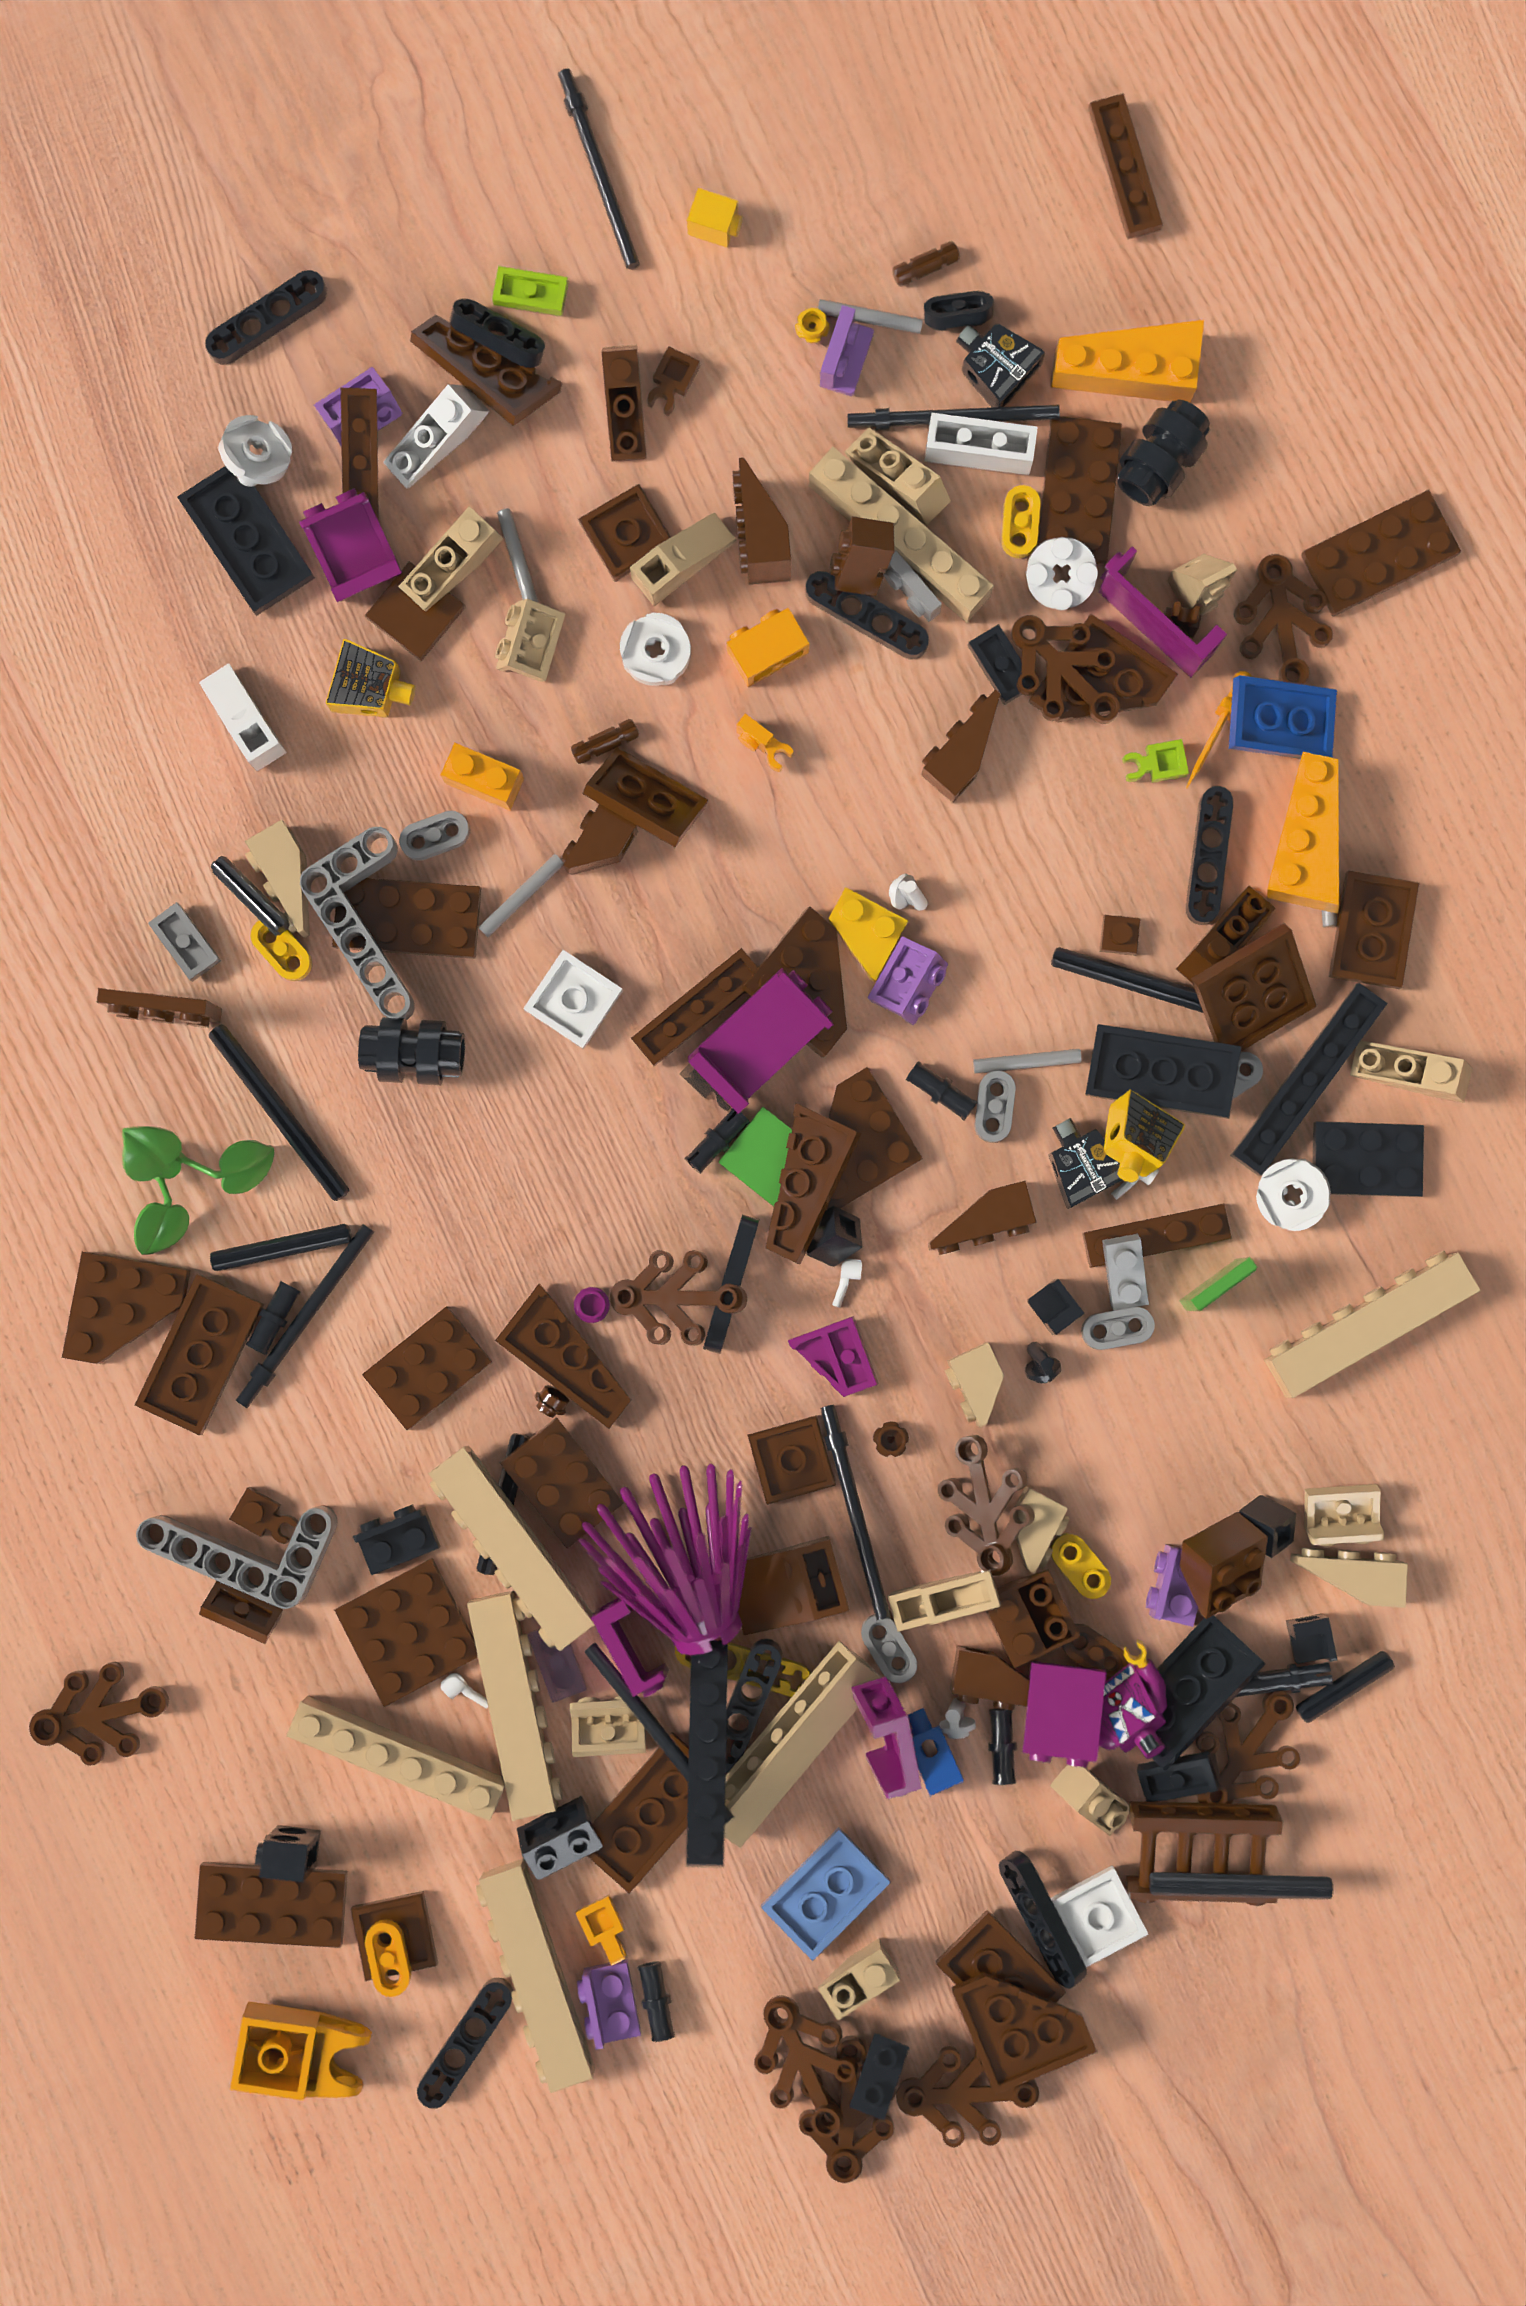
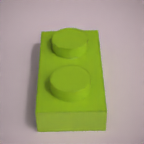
M498 266L492 301L496 306L563 316L568 278Z

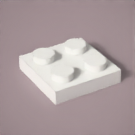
M562 950L523 1009L584 1049L623 992V989L565 950Z
M1112 1865L1051 1897L1086 1967L1148 1935Z

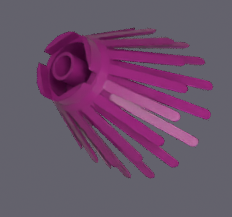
M709 1464L706 1469L709 1503L706 1505L705 1513L709 1553L705 1534L702 1533L691 1475L687 1466L683 1465L679 1470L686 1508H680L678 1516L689 1558L659 1475L651 1474L649 1481L673 1548L660 1521L657 1518H652L649 1526L631 1490L628 1487H622L620 1490L627 1508L666 1581L635 1535L631 1532L625 1534L605 1505L598 1504L597 1506L598 1513L631 1557L633 1563L658 1598L590 1523L583 1522L584 1530L609 1558L605 1559L587 1540L579 1539L587 1553L601 1566L598 1567L600 1573L613 1585L607 1581H601V1583L665 1635L670 1637L677 1651L686 1655L704 1654L713 1651L709 1641L721 1637L723 1645H725L739 1633L742 1627L738 1609L752 1527L748 1529L749 1515L747 1513L742 1518L739 1539L742 1481L740 1480L736 1485L734 1501V1473L732 1469L728 1470L726 1475V1515L722 1516L719 1520L716 1470L713 1464Z

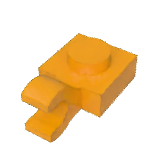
M746 713L737 723V733L740 734L738 737L739 741L752 751L758 748L763 753H767V762L770 768L776 772H781L782 765L775 761V755L783 752L791 758L794 755L793 749L788 744L781 743L775 739L771 732Z
M610 1894L578 1909L575 1914L590 1946L592 1947L601 1942L612 1966L625 1960V1956H627L626 1951L616 1935L624 1931L625 1927Z

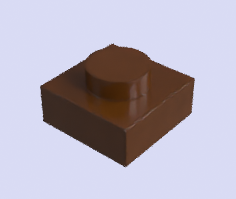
M1104 915L1100 952L1135 956L1138 948L1140 918Z

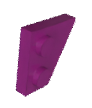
M854 1316L788 1340L789 1346L797 1350L811 1364L810 1366L820 1375L824 1376L831 1383V1386L843 1397L879 1384Z

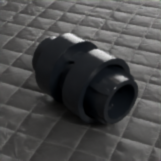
M1185 400L1172 401L1167 408H1157L1142 429L1146 440H1133L1120 458V464L1123 469L1117 475V483L1121 490L1132 500L1144 506L1156 505L1161 497L1170 498L1185 479V473L1181 466L1193 467L1208 446L1205 437L1210 431V422L1207 416L1198 407Z
M383 1017L379 1026L365 1025L361 1029L358 1045L359 1068L365 1072H377L379 1082L402 1083L405 1073H416L418 1084L441 1086L444 1077H459L463 1073L465 1035L459 1031L447 1030L445 1021L422 1020L419 1030H408L406 1019L395 1020Z

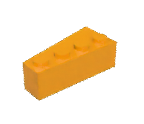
M1204 320L1060 337L1054 355L1051 388L1171 402L1176 400L1191 402L1197 389Z
M1302 752L1267 888V898L1338 914V759Z

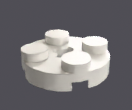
M244 415L228 423L218 445L221 458L225 466L245 486L253 487L257 484L263 485L276 482L284 476L290 464V456L292 454L290 439L284 430L274 422L269 421L266 424L263 421H257L258 416ZM249 445H253L255 449L261 448L263 452L261 455H256L249 450Z
M1065 537L1048 539L1036 547L1030 555L1026 571L1028 587L1035 599L1044 606L1057 610H1066L1084 602L1092 593L1098 576L1095 558L1087 546L1076 539ZM1058 564L1060 567L1068 564L1071 567L1068 572L1071 578L1067 582L1060 580L1056 583L1052 579L1055 576L1053 570L1055 565Z
M650 613L636 622L634 620L626 627L620 640V653L625 670L638 682L650 686L670 685L686 670L691 657V645L687 633L678 620L667 614ZM656 641L661 642V649L665 653L652 658L646 647L647 645L653 646Z
M1289 1158L1273 1164L1264 1172L1259 1182L1256 1199L1260 1212L1269 1223L1282 1229L1301 1231L1315 1225L1323 1217L1330 1205L1331 1190L1327 1177L1319 1167L1307 1159ZM1288 1185H1293L1295 1189H1302L1301 1203L1295 1204L1293 1200H1285L1284 1195L1288 1193Z

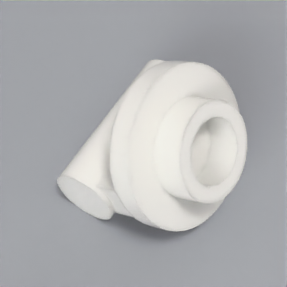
M902 874L892 882L889 888V897L893 907L904 909L908 905H912L916 910L921 911L928 906L927 899L915 883L912 875Z
M957 1698L952 1700L946 1713V1719L939 1723L942 1732L951 1739L965 1738L969 1736L970 1731L976 1728L973 1718L964 1717L966 1703L958 1701Z

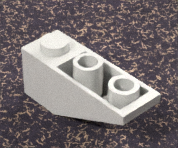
M448 384L383 463L405 488H410L466 440L490 411L464 385Z
M229 663L199 682L230 735L249 764L256 771H259L287 753Z

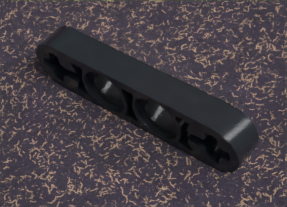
M313 270L302 271L213 329L205 339V347L211 359L221 365L233 363L321 305L327 296V288L322 276ZM310 283L312 286H315L316 293L311 295L308 291L305 292L304 285ZM294 291L296 296L299 298L301 304L296 305V302L290 293ZM276 301H288L290 303L289 312L283 316L274 315L272 313V306ZM250 319H256L261 322V328L257 334L247 335L243 332L244 323ZM236 330L239 338L243 342L238 344L236 338H234L232 334V331ZM222 340L227 344L229 350L223 353L218 349L216 343Z
M817 571L807 579L805 587L806 597L812 605L904 658L910 660L918 659L926 652L929 635L919 624L865 594L843 591L838 596L836 606L834 607L830 605L833 597L826 593H822L820 597L816 596L813 585L820 586L822 582H826L828 584L827 591L836 596L835 576L825 571ZM848 598L857 599L862 605L861 611L856 615H847L841 607L844 600ZM880 615L887 616L892 622V628L886 633L877 632L872 626V621L875 617ZM898 625L904 626L901 630L902 635L911 638L914 634L918 635V643L922 646H913L912 649H908L906 647L907 640L899 635L896 642L891 640L896 634Z
M1213 786L1207 789L1201 796L1198 806L1185 907L1188 919L1198 925H1206L1212 922L1219 914L1234 804L1231 792L1221 786ZM1214 795H1218L1219 801L1225 803V806L1218 810L1216 821L1204 822V818L1210 819L1213 814V805L1207 804V801H1210ZM1218 820H1224V824H1222V823H1220V822H1217V821H1218ZM1207 829L1218 831L1221 836L1220 845L1214 848L1206 846L1202 840L1203 832ZM1210 864L1215 867L1217 871L1215 881L1203 882L1198 876L1199 866ZM1195 887L1202 890L1215 889V894L1209 892L1206 896V906L1212 907V911H1208L1204 917L1199 916L1200 912L1198 909H1194V905L1201 901L1203 892H1195Z
M742 1214L721 1286L725 1284L741 1286L760 1219ZM727 1292L724 1296V1302L726 1305H730L734 1297L731 1292ZM715 1306L703 1349L721 1354L732 1314L721 1311L718 1306Z
M760 1639L753 1644L727 1704L726 1743L728 1737L734 1740L730 1752L732 1757L728 1756L726 1758V1773L743 1756L781 1666L782 1650L779 1644L772 1639ZM765 1650H769L772 1652L771 1658L775 1661H767L763 1674L756 1672L760 1662L758 1654H763ZM748 1681H755L760 1684L763 1692L757 1698H749L742 1692L743 1684ZM737 1713L743 1714L747 1717L749 1725L744 1730H735L729 1725L728 1719L730 1716Z
M1014 1851L1000 1861L999 1872L1052 1975L1061 1986L1071 1989L1086 1977L1087 1969L1033 1863L1024 1853Z
M492 1978L483 1985L421 2078L417 2088V2097L423 2106L430 2109L443 2106L466 2074L511 2005L513 1989L507 1980ZM499 1988L503 1991L502 1999L505 2002L497 2001L489 2015L484 2010L491 1997L487 1991L495 1992ZM469 2019H481L485 2023L486 2032L479 2037L471 2036L466 2030V2022ZM458 2049L462 2051L465 2056V2063L458 2068L449 2066L445 2060V2053L448 2050ZM442 2072L447 2076L440 2088V2092L443 2095L436 2093L431 2097L427 2094L429 2087L426 2083L433 2085Z

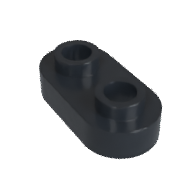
M983 291L935 296L928 299L924 304V322L929 327L938 331L968 325L980 326L989 321L994 315L993 297Z

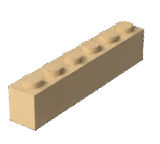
M832 447L809 472V487L849 522L852 516L893 522L894 551H897L932 593L966 623L990 598L994 586L990 581L837 449Z
M1441 1251L1426 1259L1425 1262L1428 1266L1420 1271L1415 1272L1412 1268L1395 1277L1394 1280L1397 1284L1387 1290L1380 1286L1365 1294L1363 1298L1366 1302L1353 1308L1349 1304L1332 1313L1334 1320L1324 1326L1317 1322L1301 1331L1303 1338L1291 1344L1289 1340H1285L1271 1348L1270 1352L1272 1355L1264 1359L1284 1396L1286 1398H1294L1481 1291L1460 1254L1451 1253L1447 1255L1445 1251Z
M470 1446L461 1448L428 1473L433 1480L430 1482L432 1490L442 1501L446 1498L455 1509L451 1512L454 1520L463 1530L469 1528L476 1538L473 1544L484 1559L491 1558L498 1568L495 1571L497 1578L505 1588L512 1587L519 1596V1599L516 1601L519 1608L528 1618L533 1616L542 1627L538 1632L550 1648L556 1646L560 1652L594 1626L591 1619L593 1613Z
M513 1590L471 1599L467 1603L512 1821L555 1812L558 1807V1800L563 1799L560 1780L558 1777H552L550 1764L555 1763L553 1746L551 1741L545 1742L542 1729L548 1726L545 1708L543 1705H537L535 1692L540 1691L536 1669L530 1670L527 1656L532 1655L529 1634H522L520 1620L525 1619V1614L519 1608L516 1602L519 1598L515 1599Z
M840 1641L837 1642L726 1775L725 1805L735 1817L725 1825V1838L740 1848L857 1710L858 1706L853 1698L851 1687L882 1678L864 1659Z
M307 1696L300 1702L286 1735L291 1739L488 1821L491 1820L505 1788L503 1776L311 1696Z
M524 1858L483 1872L479 1879L480 1885L476 1886L477 1896L481 1906L488 1907L492 1919L488 1921L492 1940L500 1942L504 1954L500 1956L501 1967L505 1977L511 1976L515 1987V1990L512 1991V1999L517 2012L524 2013L527 2025L524 2026V2034L529 2048L535 2047L539 2058V2061H536V2070L541 2083L547 2082L550 2093L592 2079L595 2066Z

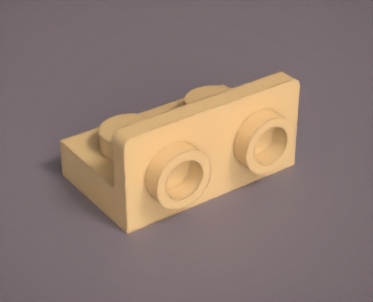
M528 598L512 605L505 619V624L508 625L505 639H501L496 649L495 657L498 659L496 669L502 672L511 670L539 682L546 681L565 613Z

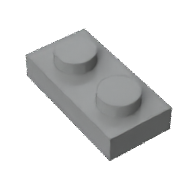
M894 551L888 568L884 569L886 581L894 590L897 591L899 588L908 597L906 602L916 616L921 617L923 615L930 622L940 614L942 603L897 551Z
M176 902L148 923L190 981H195L221 962V959L179 903Z
M1133 1234L1102 1240L1110 1303L1113 1311L1149 1305L1142 1245L1139 1235Z

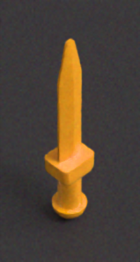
M1240 671L1233 678L1239 675L1252 677V675L1247 671ZM1233 686L1228 696L1223 698L1215 711V714L1220 716L1194 766L1186 789L1202 768L1226 720L1231 721Z

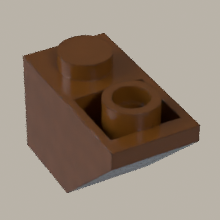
M598 805L595 812L589 810L580 825V829L583 830L577 842L572 840L568 844L562 855V859L565 860L563 864L565 871L573 875L621 862L638 833L637 826L602 805Z

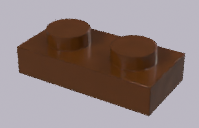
M216 1581L203 1602L199 1615L266 1644L281 1618L283 1609Z

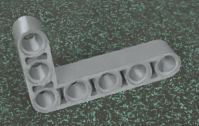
M372 827L302 872L300 887L379 1010L387 1018L408 1020L415 1010L412 996L344 893L389 864L398 853V845L393 836L382 827ZM376 839H387L388 846L384 852L380 854L371 852V845ZM349 857L356 858V869L351 873H343L341 871L342 862ZM317 877H325L327 879L326 888L322 892L313 893L311 891L312 881ZM338 906L345 907L347 910L345 919L339 923L331 922V911ZM357 936L365 937V948L358 953L350 952L349 944L351 940ZM375 966H383L386 970L384 979L378 983H371L369 981L370 970ZM394 996H403L405 999L404 1008L398 1013L389 1012V1000Z
M317 1506L304 1512L296 1526L280 1565L162 1515L141 1522L137 1528L136 1538L139 1545L147 1551L274 1606L288 1609L302 1602L308 1595L334 1535L338 1521L334 1511L326 1506ZM315 1513L322 1515L326 1520L327 1525L323 1533L314 1531L310 1525L311 1517ZM154 1523L160 1525L164 1531V1537L160 1543L155 1542L150 1537V1527ZM185 1538H191L197 1544V1553L194 1557L186 1555L183 1551L182 1545ZM299 1547L310 1551L312 1561L309 1566H302L297 1562L296 1551ZM219 1552L225 1553L230 1558L231 1564L228 1571H222L216 1566L215 1558ZM251 1567H258L263 1572L264 1580L259 1586L254 1585L249 1580L248 1572ZM284 1581L292 1582L296 1586L297 1596L294 1600L283 1596L281 1586Z

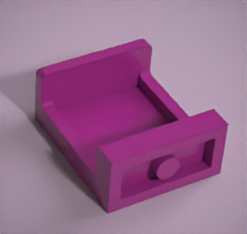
M355 488L336 496L338 504L328 509H325L323 503L303 511L306 519L299 521L331 586L336 602L402 573L366 493L357 494Z
M618 1597L596 1609L591 1619L633 1697L641 1692L644 1697H647L664 1687L663 1683L669 1669L666 1663L649 1672L645 1671L618 1621L630 1614L632 1608Z
M1031 1661L1022 1752L1029 1754V1760L1051 1763L1052 1757L1066 1758V1765L1076 1767H1088L1089 1761L1097 1762L1106 1677L1105 1670Z
M887 1677L851 1687L853 1698L874 1739L884 1737L885 1745L882 1748L867 1752L866 1759L886 1799L902 1797L910 1792L922 1789L908 1715Z

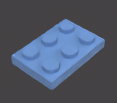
M838 1827L761 1904V1908L813 1961L891 1882L872 1860Z

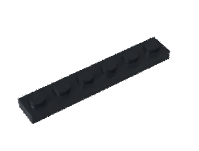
M1359 982L1355 984L1230 1156L1259 1177L1262 1176L1388 1003Z
M712 1640L709 1642L713 1651L691 1655L686 1867L724 1868L728 1643L723 1645L722 1640Z

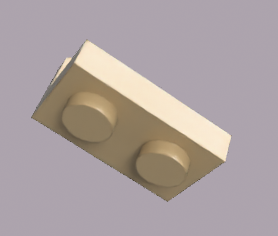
M1378 1485L1305 1489L1304 1528L1311 1544L1329 1547L1337 1543L1355 1542L1358 1544H1368L1372 1541L1384 1540V1531L1380 1525L1381 1491Z
M620 1696L615 1697L613 1701H600L598 1698L586 1697L579 1699L578 1703H570L573 1757L646 1753L645 1728Z

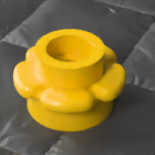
M808 308L798 315L795 331L800 338H805L806 342L817 343L822 337L828 335L830 324L826 320L827 316L824 312L817 308ZM813 323L816 327L811 329L809 325Z

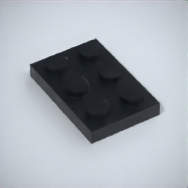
M1347 1122L1313 1123V1164L1319 1167L1327 1177L1331 1194L1423 1197L1424 1125Z

